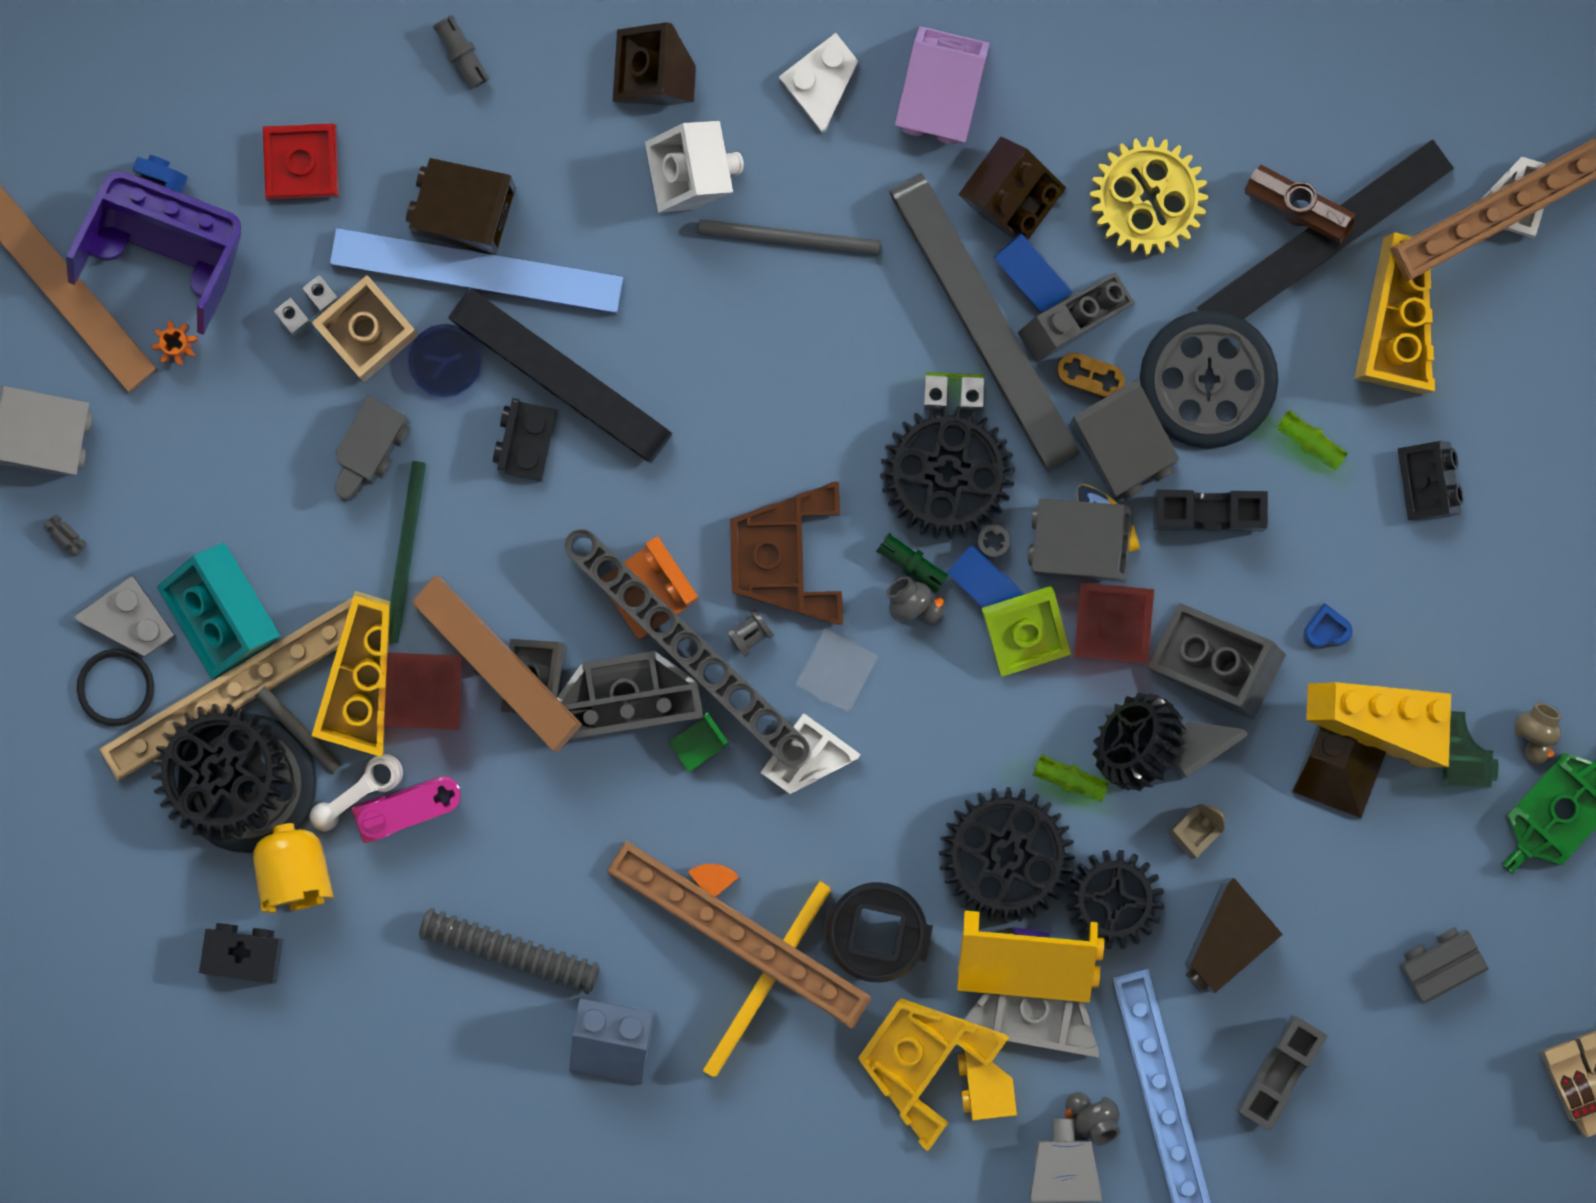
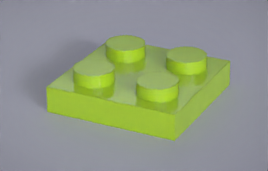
M1051 586L981 608L1001 677L1071 655L1055 592Z

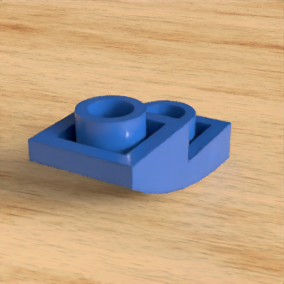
M1022 233L1018 234L994 255L1000 266L1042 313L1056 306L1072 292L1066 282L1046 262L1044 256Z
M972 545L947 571L982 607L1024 595V592L1007 574L1000 572L977 547Z

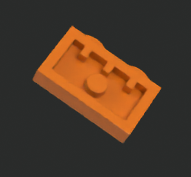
M658 536L645 543L646 548L623 562L677 615L700 600ZM618 566L600 579L605 582L616 579L619 572ZM631 589L626 594V604L630 607L640 606L644 602L645 594L641 589ZM611 598V600L613 601V603L615 604V606L617 607V609L619 610V612L621 613V615L623 616V618L625 619V621L627 622L635 636L638 639H642L643 637L648 635V633ZM663 613L656 615L652 620V629H657L669 621L671 617Z

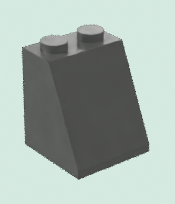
M1137 379L1073 416L1069 425L1113 499L1122 495L1126 501L1144 490L1141 483L1152 477L1158 482L1175 472L1172 465L1178 462L1179 457Z

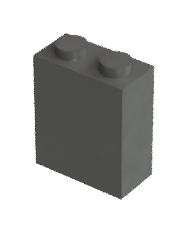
M1039 499L1038 508L1035 507L1032 513V528L1036 529L1034 544L1030 545L1028 551V563L1032 566L1031 571L1042 576L1126 582L1133 509L1120 504Z

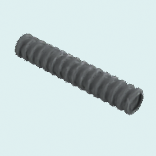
M430 908L425 913L419 931L420 939L425 940L428 937L431 938L432 943L436 944L437 941H440L444 947H447L449 944L453 946V950L458 951L461 948L464 949L465 954L473 952L477 958H480L482 955L486 957V961L490 962L494 959L497 960L496 964L498 965L506 963L508 964L507 968L513 969L515 966L518 967L519 972L523 973L524 970L530 971L529 975L535 976L537 973L540 974V979L545 980L546 977H549L552 983H557L558 980L562 982L564 987L570 984L573 985V990L584 989L585 994H589L594 988L600 969L598 967L599 963L594 962L591 965L588 964L587 959L577 960L575 955L569 958L566 957V952L561 951L560 954H557L554 948H550L548 951L544 949L542 944L536 947L533 946V941L529 940L527 943H524L521 937H517L515 940L511 938L512 935L509 933L503 936L500 935V930L491 932L488 926H484L482 929L479 928V924L476 922L470 925L467 919L458 921L457 916L452 915L449 918L446 917L445 912L435 913L433 908Z

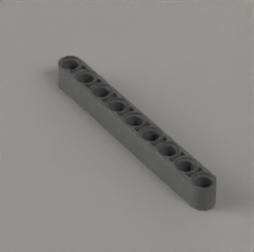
M919 173L890 189L889 193L1046 471L1048 472L1079 455L1080 452L1073 437L922 173Z
M577 529L569 533L565 539V551L576 565L779 761L790 768H798L807 763L811 753L809 743L782 715L593 533L586 529ZM579 538H588L592 542V550L586 556H577L573 552V544ZM606 563H614L618 566L619 570L616 579L610 582L602 581L599 577L600 568ZM634 588L643 590L645 594L644 602L638 607H630L625 601L628 591ZM662 613L671 617L670 628L663 633L655 632L651 625L653 618ZM685 639H693L698 645L697 653L691 658H682L678 654V646ZM713 664L724 668V677L716 684H710L704 678L706 668ZM737 690H746L750 693L751 701L745 709H735L731 705V696ZM765 715L773 716L777 720V729L771 735H762L757 730L758 720ZM799 741L804 746V754L799 760L790 761L784 757L783 750L788 742Z

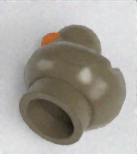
M1535 703L1533 709L1520 714L1515 723L1516 736L1518 738L1524 737L1530 741L1526 745L1524 753L1526 759L1532 764H1542L1548 758H1553L1555 753L1549 746L1557 744L1561 737V729L1558 723L1562 716L1555 708L1545 703Z

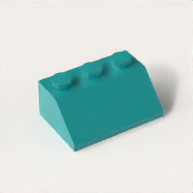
M225 542L193 555L156 586L212 680L259 653L280 637L272 619L268 616Z

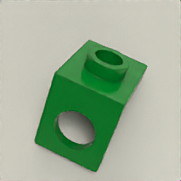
M708 712L703 715L704 717L668 742L688 772H691L729 745V742Z

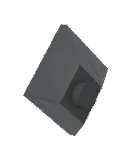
M1189 721L1183 725L1187 729L1182 735L1186 744L1179 747L1178 750L1182 757L1175 758L1172 766L1181 780L1187 778L1246 738L1248 734L1245 729Z

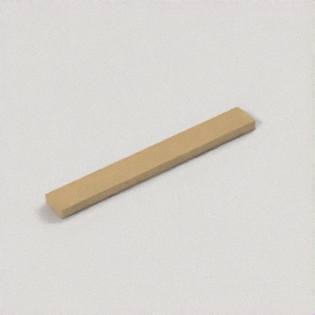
M352 598L100 748L99 751L117 781L124 779L152 762V760L164 755L156 750V746H168L169 742L162 736L163 733L171 735L177 733L172 722H178L183 726L187 724L184 713H190L195 719L199 718L197 708L201 706L205 708L209 715L211 714L212 704H218L222 714H224L226 705L231 704L234 706L235 712L257 699L255 695L264 686L270 691L337 651ZM204 729L198 731L197 733H195V735L199 734V733L202 732Z

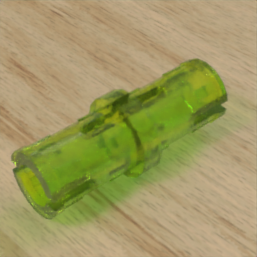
M1290 409L1275 427L1300 445L1301 451L1305 454L1311 453L1333 471L1341 465L1348 455V451L1322 434L1324 430L1318 426L1314 428Z
M1040 754L1032 773L1034 777L1047 780L1062 787L1064 792L1070 793V791H1073L1099 803L1102 802L1109 785V781L1079 770L1080 766L1072 764L1069 766L1043 754Z

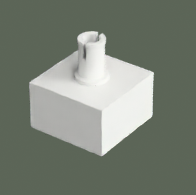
M720 121L682 123L645 141L658 213L696 210L733 193L730 175H738L743 171L744 161L739 152L726 154Z

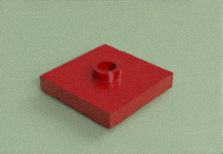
M335 123L263 126L265 199L267 201L339 197L337 125Z

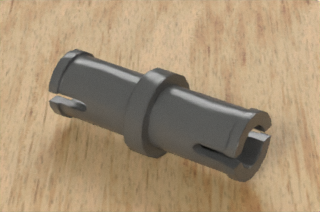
M451 15L447 19L444 18L439 21L433 28L449 52L447 56L449 61L457 65L469 89L472 90L476 86L479 87L487 82L490 77L486 74L473 51L476 48L473 43L467 42L455 22L454 16Z

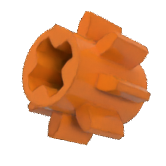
M168 320V328L163 332L155 329L154 332L159 336V343L152 345V349L154 351H164L161 357V361L164 364L173 358L181 367L183 366V358L187 355L196 357V354L191 350V344L198 342L199 339L193 335H186L190 328L187 323L182 324L180 329H178L171 320ZM179 338L183 343L180 349L172 348L168 344L169 339L177 340Z

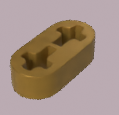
M1079 353L1066 354L1061 358L1057 366L1058 379L1062 384L1103 399L1124 387L1125 384L1124 374L1120 368ZM1073 361L1079 362V369L1090 374L1088 377L1076 375L1074 380L1069 379L1068 371L1063 369L1064 365H1071ZM1108 372L1114 374L1113 380L1118 383V387L1112 386L1109 391H1104L1102 389L1103 383L1092 379L1093 374L1100 377H1105Z

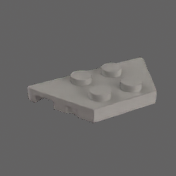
M983 993L964 1018L966 1021L1006 1034L1010 1037L1008 1039L1009 1042L1099 1057L1098 1046L1096 1045L1084 1002Z

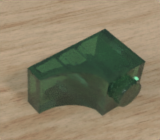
M1451 711L1449 767H1443L1442 786L1491 788L1492 781H1497L1498 759H1493V750L1483 749L1471 737L1466 725L1465 712Z

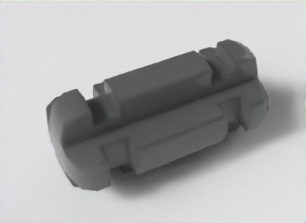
M55 515L51 517L44 525V530L51 532L50 536L65 550L69 549L70 555L77 556L86 547V542L83 539L79 540L80 536L66 522H61L62 518Z

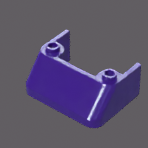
M122 171L111 173L104 179L66 255L68 283L76 284L89 256L104 261H111L122 255L128 242L194 267L190 277V287L193 293L200 298L197 304V333L204 335L227 287L241 238L240 220L229 211Z

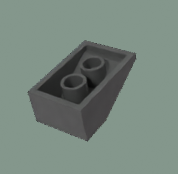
M1179 603L1147 668L1224 708L1254 720L1286 654L1274 641Z

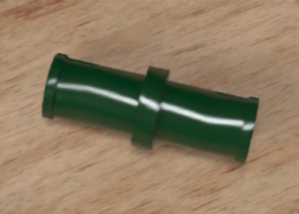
M888 533L883 541L885 544L881 543L876 552L903 569L901 572L903 575L909 576L910 574L921 583L926 584L934 593H937L941 588V583L945 582L949 574L922 557L924 553L919 549L915 552L893 537L891 533Z

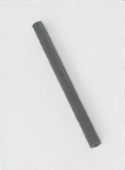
M700 219L698 234L875 255H879L881 241Z

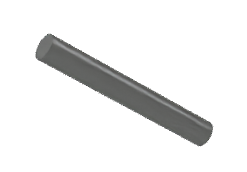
M265 686L255 695L263 706L331 774L342 765L317 738L311 736L312 733Z

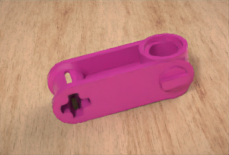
M441 776L390 795L380 796L355 805L351 808L363 843L379 840L398 830L454 810L460 801V788L451 777ZM439 786H444L447 791H454V793L450 794V801L448 803H444L441 798H434L438 794Z

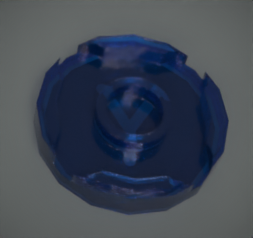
M449 324L431 326L421 332L414 340L408 356L410 374L417 385L430 395L443 398L460 395L469 389L478 378L482 363L479 347L472 336L461 328Z

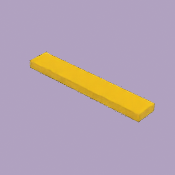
M819 881L783 941L794 948L797 947L831 892L829 886ZM764 972L762 973L704 1067V1072L712 1077L718 1075L775 983V979Z

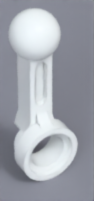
M383 754V757L376 756L367 763L365 774L358 783L331 803H319L312 808L310 812L312 826L318 831H330L338 824L339 815L368 793L374 791L387 792L397 787L403 777V768L399 760L389 754ZM377 764H383L389 768L391 779L388 783L384 784L376 780L374 768Z

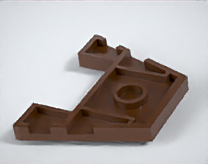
M831 482L820 488L795 495V497L730 519L733 594L835 625H843L842 591H803L802 517L840 516L839 482Z

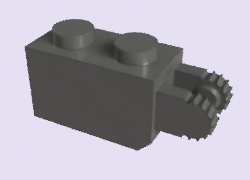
M369 395L335 452L338 463L344 468L334 487L336 488L337 495L346 501L355 499L358 496L357 493L362 490L367 480L374 484L377 477L380 479L385 477L393 462L389 458L395 445L401 447L404 444L411 428L407 427L410 420L405 415Z

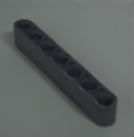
M471 288L466 291L447 317L462 330L647 462L652 463L672 436V433L655 419Z

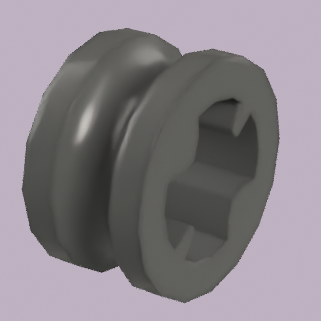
M992 524L986 526L978 535V549L988 558L995 559L1003 556L1010 546L1009 533L1000 525ZM992 532L994 536L1001 534L1004 542H1000V545L1003 548L999 551H995L993 547L986 549L983 541H987L988 538L985 537L987 533Z

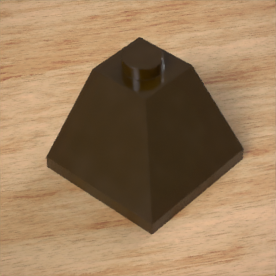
M664 22L617 29L612 101L655 105H675L694 102L696 65L672 23Z
M1317 725L1292 792L1361 818L1386 751L1374 746H1366L1359 743L1357 739L1350 736H1342Z

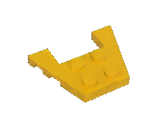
M900 998L864 1048L858 1060L885 1097L888 1095L901 1112L899 1116L907 1126L910 1125L920 1138L918 1141L926 1151H929L949 1122L920 1101L919 1097L955 1046L959 1045L988 1067L1010 1037L995 1030Z

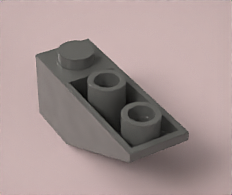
M1115 272L1036 316L1017 333L1036 363L1108 321L1135 302Z

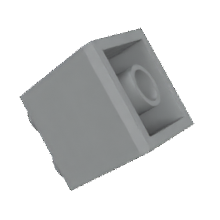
M0 386V465L65 476L77 475V470L82 469L85 461L86 451L85 448H82L84 433H88L92 421V414L88 412L89 403L8 386Z

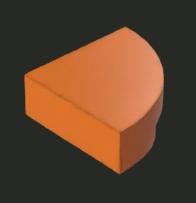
M703 864L688 871L700 888L714 897L740 878L733 870L719 864Z

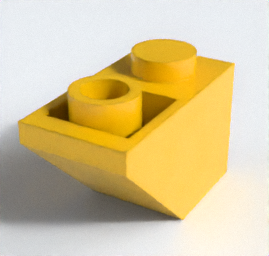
M964 1049V1053L957 1054L959 1076L966 1075L968 1090L961 1091L964 1113L971 1112L972 1120L1016 1116L1013 1078L993 1062L987 1067Z

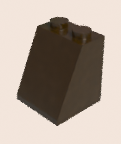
M429 158L427 167L421 166L417 176L416 187L420 188L417 202L411 200L406 214V222L410 223L409 228L411 232L480 253L497 255L516 190L512 176Z
M1227 878L1221 883L1185 962V965L1190 970L1185 974L1186 977L1202 992L1207 990L1208 992L1216 993L1283 935L1235 878Z

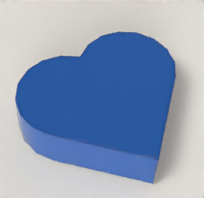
M1323 603L1306 625L1303 637L1305 642L1313 648H1322L1329 643L1340 646L1350 640L1353 629L1347 619L1326 603Z

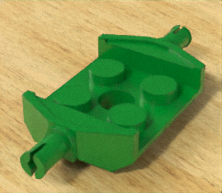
M1561 754L1554 765L1511 811L1507 812L1505 818L1517 845L1515 846L1516 849L1501 865L1503 868H1508L1507 871L1513 875L1526 858L1531 859L1534 857L1559 866L1563 865L1596 829V760L1591 762L1574 755ZM1562 798L1568 799L1574 807L1572 816L1567 820L1558 818L1554 811L1556 802Z

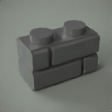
M1456 927L1451 928L1438 935L1436 939L1439 943L1426 950L1422 944L1403 954L1406 961L1400 963L1399 967L1419 1004H1425L1489 970L1468 930L1458 932Z

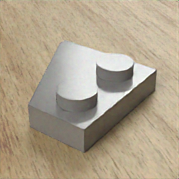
M134 576L129 577L74 616L80 623L145 657L176 636Z

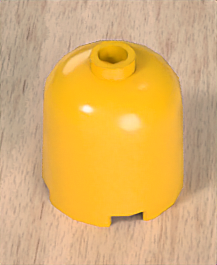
M293 823L282 824L273 827V834L265 836L256 844L253 851V861L262 913L275 914V906L290 905L291 912L325 904L324 899H334L323 847L320 839L313 832L303 829L295 830Z

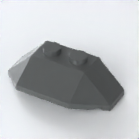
M656 651L583 662L557 696V699L582 724L570 739L703 718L697 680Z

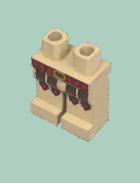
M1596 1030L1539 1052L1561 1104L1565 1109L1568 1121H1575L1577 1128L1585 1138L1596 1134Z

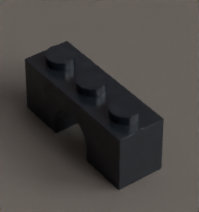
M1157 489L1154 493L1153 530L1264 532L1267 529L1268 491L1197 493L1194 490Z

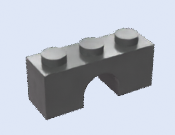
M1291 1015L1234 1110L1264 1129L1271 1131L1290 1100L1288 1097L1302 1072L1311 1065L1328 1035L1297 1016Z

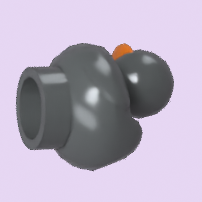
M905 576L894 581L887 589L886 594L890 599L889 611L892 618L897 622L908 624L909 621L919 616L924 623L934 625L943 618L944 610L942 605L944 600L940 597L932 599V592L926 584L913 582L910 577Z
M1074 1092L1066 1099L1065 1106L1067 1111L1064 1116L1066 1118L1076 1117V1131L1083 1137L1091 1138L1094 1145H1105L1113 1141L1120 1134V1129L1117 1126L1120 1112L1118 1106L1111 1099L1102 1097L1101 1101L1091 1104L1089 1097L1081 1092Z

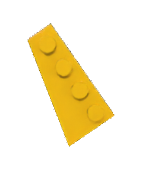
M1394 232L1383 237L1354 379L1426 395L1435 392V378H1433L1432 372L1434 346L1431 345V323H1433L1429 292L1431 288V269L1412 280L1405 281L1390 248L1412 236Z
M358 591L354 592L313 728L312 737L383 757L391 601Z
M1340 682L1308 683L1306 721L1342 736H1350L1357 739L1361 744L1374 746L1386 751L1385 754L1410 761V764L1419 768L1449 767L1450 693Z

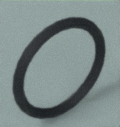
M122 649L105 650L94 655L85 663L77 680V695L82 709L90 718L107 726H122L137 720L150 706L154 694L153 676L147 664L136 654ZM114 656L129 659L137 664L145 676L147 685L146 695L140 707L131 715L119 719L107 718L95 712L89 705L84 691L85 680L91 668L97 662Z

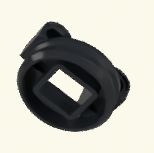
M871 882L849 890L836 904L828 903L821 939L828 941L834 959L848 974L866 982L881 983L892 981L905 975L918 961H926L933 925L926 923L920 905L908 892L889 883ZM862 908L901 917L893 956L853 948Z

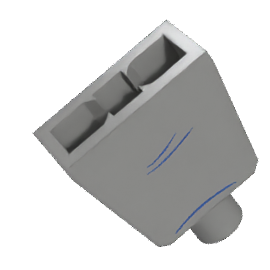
M1075 1118L1053 1119V1140L1037 1141L1029 1192L1030 1202L1102 1201L1092 1143L1090 1140H1075Z

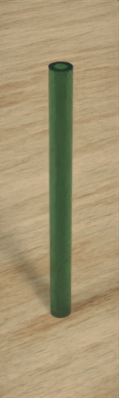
M412 461L390 599V643H399L426 468V463Z

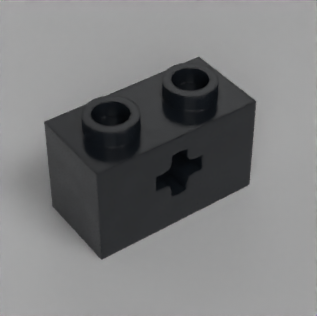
M216 923L215 929H205L199 973L277 983L283 939L274 938V930L253 928L251 935L237 933L238 925ZM242 942H244V948L251 950L250 957H244L241 963L239 962V956L233 954V949L240 947Z

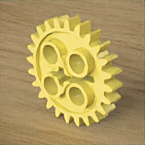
M1149 137L1146 147H1141L1140 142L1135 138L1132 150L1130 151L1123 143L1120 144L1119 157L1111 152L1107 154L1110 166L1105 164L1098 165L1097 170L1104 177H1093L1091 182L1100 188V190L1092 191L1089 194L1090 199L1099 201L1098 204L1091 207V213L1102 214V217L1096 222V226L1102 227L1107 225L1109 227L1105 234V239L1111 238L1114 235L1119 237L1116 245L1118 249L1125 242L1130 243V254L1132 255L1138 246L1143 247L1145 257L1149 256L1151 248L1155 246L1158 253L1163 255L1166 243L1174 250H1177L1179 247L1177 237L1188 242L1191 236L1187 227L1198 230L1200 227L1199 222L1193 217H1204L1206 214V210L1198 206V204L1207 202L1208 195L1198 193V190L1204 188L1207 185V181L1195 179L1202 170L1201 166L1190 169L1188 165L1193 156L1188 155L1181 159L1179 157L1180 145L1175 147L1172 152L1168 151V141L1166 139L1163 140L1159 148L1154 146L1152 137ZM1153 164L1160 165L1165 170L1166 176L1159 181L1152 180L1147 175L1146 168ZM1132 169L1138 170L1146 191L1149 194L1153 192L1157 194L1154 199V205L1165 219V225H1160L1149 200L1142 202L1141 197L1144 190L1135 176H1133ZM1121 181L1128 182L1133 187L1134 194L1130 197L1122 198L1116 194L1114 185ZM1169 196L1178 197L1182 201L1183 209L1176 213L1168 211L1164 206V199ZM1137 213L1146 214L1151 220V226L1145 230L1136 228L1132 223V216Z

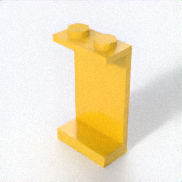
M965 911L958 963L957 991L1090 1003L1092 988H1099L1100 966H1095L1096 960H1103L1104 938H1098V923L1090 922L1088 941L982 932L979 931V912Z

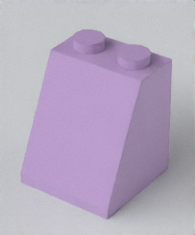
M920 26L913 44L895 126L902 127L904 133L914 136H922L923 132L937 135L939 141L947 144H958L959 141L966 142L990 43Z

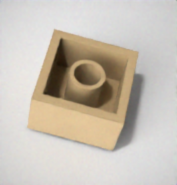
M368 275L312 322L314 327L363 383L419 336L411 324Z

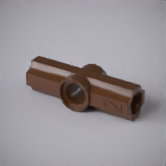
M1263 165L1254 170L1245 188L1246 195L1284 214L1287 221L1292 225L1307 226L1339 244L1347 238L1356 220L1355 213L1317 194L1314 187L1309 183L1294 182ZM1297 200H1304L1309 205L1304 208H1296L1292 203Z

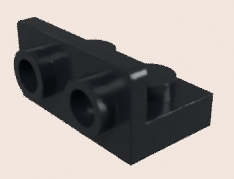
M512 398L511 406H504L500 427L506 428L503 442H496L493 454V463L498 464L497 470L499 473L543 481L557 409L524 403Z
M1436 441L1398 448L1408 520L1415 521L1444 515L1461 514L1460 506L1464 503V496L1460 484H1457L1455 469H1458V456L1455 448L1451 447V443Z

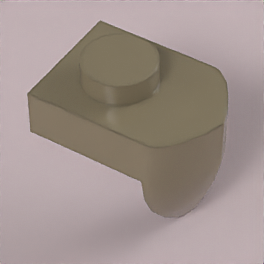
M1199 804L1193 806L1167 833L1192 860L1197 858L1225 830V816L1223 811L1215 806Z

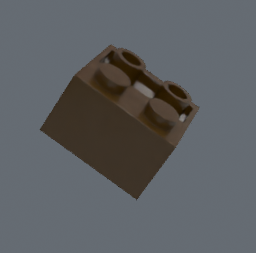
M1000 137L958 195L980 216L1012 239L1022 233L1029 240L1066 187L1027 148Z

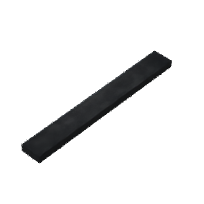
M1432 139L1340 205L1356 214V220L1352 229L1341 244L1311 228H1307L1196 308L1197 311L1217 310L1229 312L1245 319L1453 171L1454 167Z

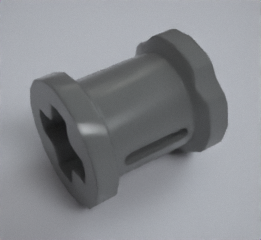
M753 610L751 617L735 629L728 628L726 630L744 657L749 654L748 650L766 637L770 639L774 636L756 610Z

